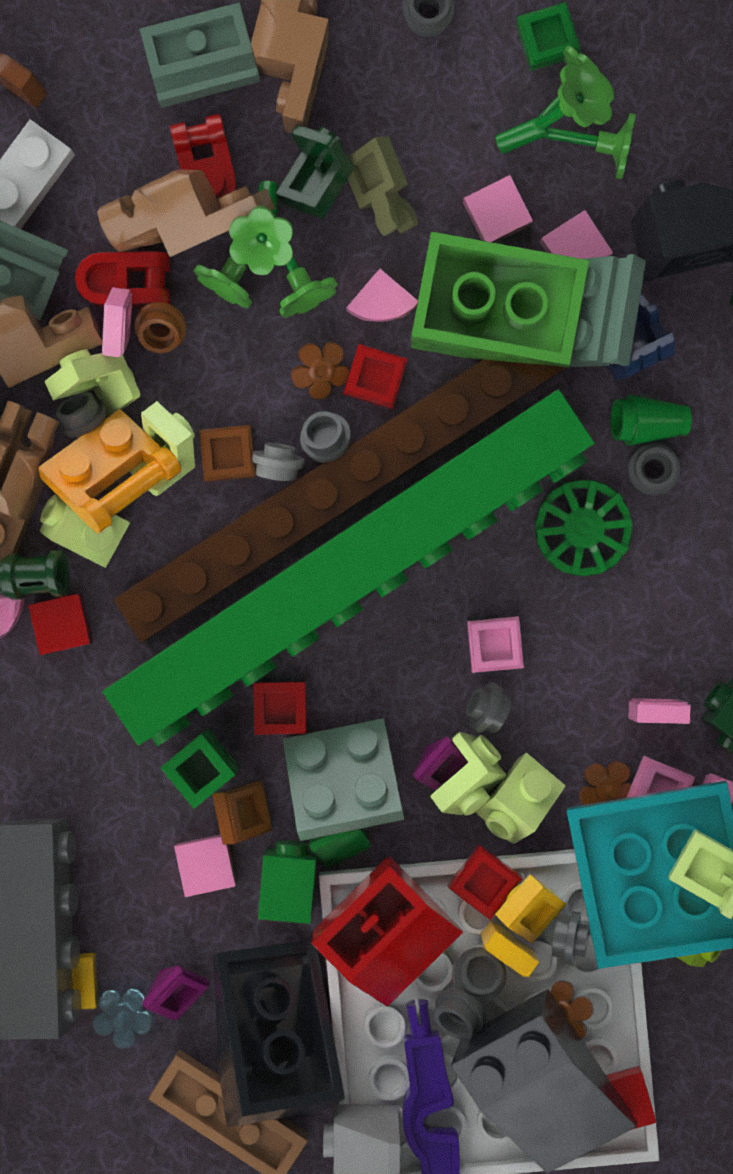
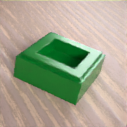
M567 2L517 16L516 26L530 71L563 62L565 57L563 50L568 45L573 47L579 54L581 53Z

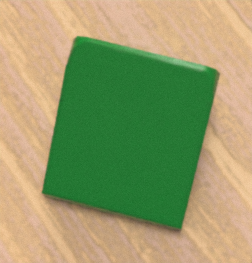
M364 828L312 838L309 840V846L324 867L331 868L368 850L371 847V842Z

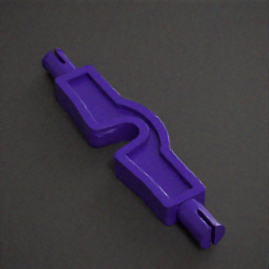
M418 999L421 1020H418L415 1000H411L406 1003L411 1034H406L403 1038L410 1083L402 1108L405 1137L410 1149L420 1160L422 1174H460L459 1136L457 1130L453 1127H430L424 1123L425 1117L429 1114L451 1108L454 1099L444 1064L440 1033L437 1030L431 1031L429 1002L426 999Z

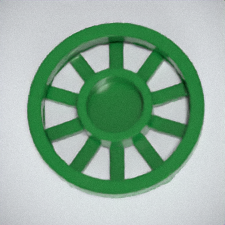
M575 480L554 489L544 499L538 509L534 529L538 548L543 557L553 567L573 576H593L609 570L622 559L629 549L633 525L629 509L620 494L609 486L597 481ZM572 489H588L584 507H579ZM596 491L601 492L610 499L597 511L592 509ZM562 494H565L572 510L568 514L552 505L555 499ZM616 505L622 520L604 522L602 517ZM549 512L563 520L562 526L544 528L546 513ZM623 528L621 542L618 543L604 535L605 530ZM562 534L564 541L551 551L545 541V536ZM599 542L616 551L606 562H604L597 547ZM570 546L576 548L572 566L566 565L558 559ZM589 548L597 566L582 569L580 567L584 549Z

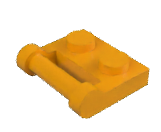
M118 409L94 430L82 435L39 466L38 470L40 478L93 531L99 534L112 524L111 518L162 479L170 481L182 471V468L176 456L168 448L159 446L127 414ZM142 461L147 463L146 466L100 500L94 499L95 496Z

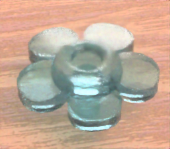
M134 988L128 989L123 997L116 990L110 989L104 992L98 1002L104 1012L97 1015L93 1021L97 1034L107 1036L115 1030L113 1034L114 1044L119 1048H128L135 1042L136 1033H147L152 1027L153 1017L148 1011L139 1010L143 1006L142 1002L145 999L143 993Z

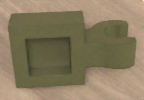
M389 136L375 137L349 155L348 158L353 164L354 170L349 176L348 181L359 208H373L376 225L383 236H387L398 229L399 233L403 234L418 225L414 209L398 194V191L407 186L408 183Z

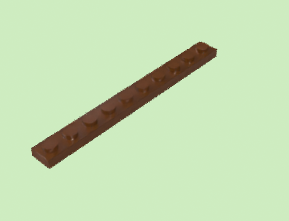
M494 360L480 361L352 444L339 459L321 464L113 599L139 641L141 643L147 641L568 367Z

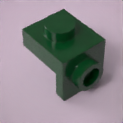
M296 125L290 135L302 152L275 194L283 205L324 219L354 170V166L342 149L343 142L333 132L322 127H318L315 131Z
M731 678L727 684L723 681L719 682L707 695L703 703L707 711L701 717V720L721 734L716 743L733 755V678Z

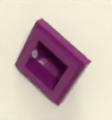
M446 736L426 746L413 776L419 782L436 791L463 768L468 761L452 739Z
M181 966L164 968L159 971L142 1004L145 1009L176 1021L209 987L210 982L205 977Z

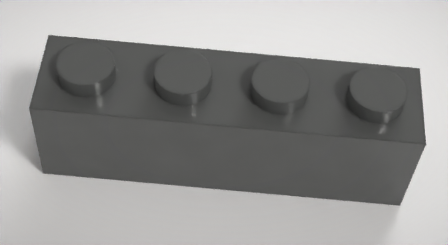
M69 818L14 819L0 823V1040L59 1039L75 1026V1022L80 1017L81 994L78 989H73L72 969L77 967L80 957L79 940L76 936H73L72 916L75 915L78 907V890L75 884H71L70 865L76 857L77 843L74 832L69 831Z

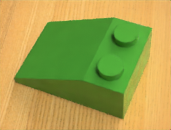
M431 231L411 335V348L461 358L569 367L589 260Z

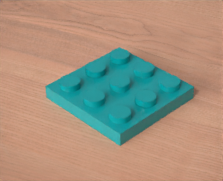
M726 781L567 808V816L598 969L733 948V917L729 919L722 915L718 907L668 878L671 869L694 829L733 850V809Z

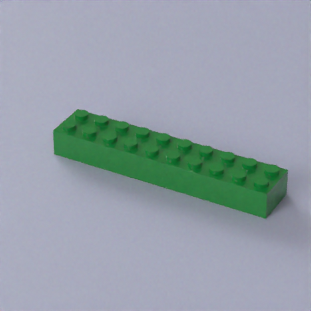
M560 390L554 391L103 690L102 693L137 746L150 738L156 746H159L190 725L185 715L194 709H197L203 717L234 696L229 686L242 679L246 687L274 670L277 666L272 658L283 650L287 649L290 656L293 657L320 639L315 629L330 619L336 627H339L364 609L360 605L359 600L372 591L376 590L382 598L408 581L403 571L419 561L423 568L426 569L452 552L453 549L448 541L461 532L467 540H470L498 521L493 511L506 504L510 512L541 493L543 490L537 483L541 479L549 475L553 483H556L588 462L582 452L595 443Z

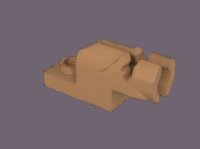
M261 0L251 40L258 72L291 81V83L282 82L276 105V112L283 114L285 132L291 133L296 125L305 128L308 126L330 40L329 19L317 16V0Z
M174 170L161 178L137 188L132 196L126 195L101 206L97 213L100 225L107 239L118 252H127L134 248L163 242L171 257L229 231L231 222L236 217L248 216L255 207L264 206L273 210L275 206L267 188L250 195L247 186H244L217 200L202 170Z
M23 295L8 297L0 301V375L8 388L59 365V361L69 354L84 349L90 350L103 343L98 323L89 306L79 311L74 309L63 311L54 316L49 321V324L42 328Z
M11 401L7 402L0 419V562L2 558L8 554L17 553L45 485V482L40 478L38 467L45 463L49 457L55 441V431L59 424V421L37 412L27 435L32 445L26 444L24 435L33 412Z

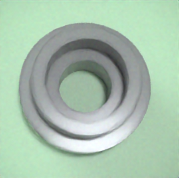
M265 443L264 451L253 452L252 461L257 463V476L279 481H295L298 469H302L304 466V458L295 455L296 448L294 446L281 443Z

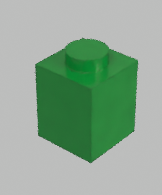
M209 728L160 767L193 809L233 778L241 769Z
M282 840L276 842V848H266L263 855L258 919L311 924L317 857L312 851H307V843Z

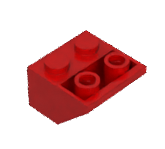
M388 856L314 928L311 944L349 983L388 1007L463 934V930Z

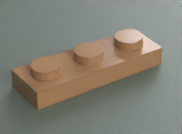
M180 1049L148 1098L262 1174H287L308 1141L309 1133L286 1118L227 1128L219 1075Z

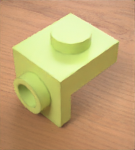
M88 349L80 350L62 358L59 361L61 369L45 380L53 400L94 390L98 399L102 400L107 407V416H110L118 409H124L140 397V391L135 383L134 375L129 369L123 354L121 357L102 355V353L90 355Z
M156 401L141 413L143 431L159 446L168 448L176 456L182 468V471L170 481L162 479L149 489L153 495L158 496L195 468L193 446L195 436L191 426L184 417L178 413L172 415ZM142 461L129 472L133 475L146 466L147 463Z
M53 495L47 501L41 513L40 521L43 524L40 528V533L51 541L106 568L130 522L118 515H114L111 518L112 524L98 534L59 496Z
M459 732L452 738V741L468 763L430 797L442 813L464 814L467 816L475 813L490 799L488 792L507 775L497 763L501 759L498 750L483 735L477 737Z
M527 752L516 760L506 774L507 777L501 781L490 796V799L482 808L476 811L485 820L487 828L494 835L513 844L536 831L566 786Z
M694 829L671 869L668 878L718 907L722 915L732 919L733 850Z

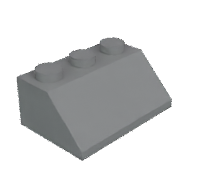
M335 1105L334 1123H324L323 1157H334V1174H400L398 1105Z

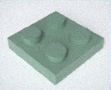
M384 718L283 739L296 829L300 841L404 820Z

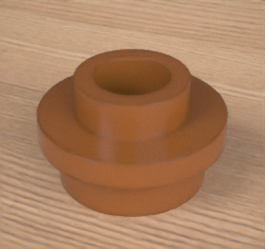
M158 302L145 305L139 310L135 318L134 329L144 348L154 353H167L182 343L186 335L187 323L185 317L177 308ZM155 323L164 324L167 327L157 326Z

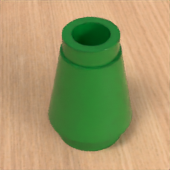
M628 394L625 399H616L613 402L610 413V430L615 441H624L627 446L677 436H687L692 423L691 410L688 405H679Z

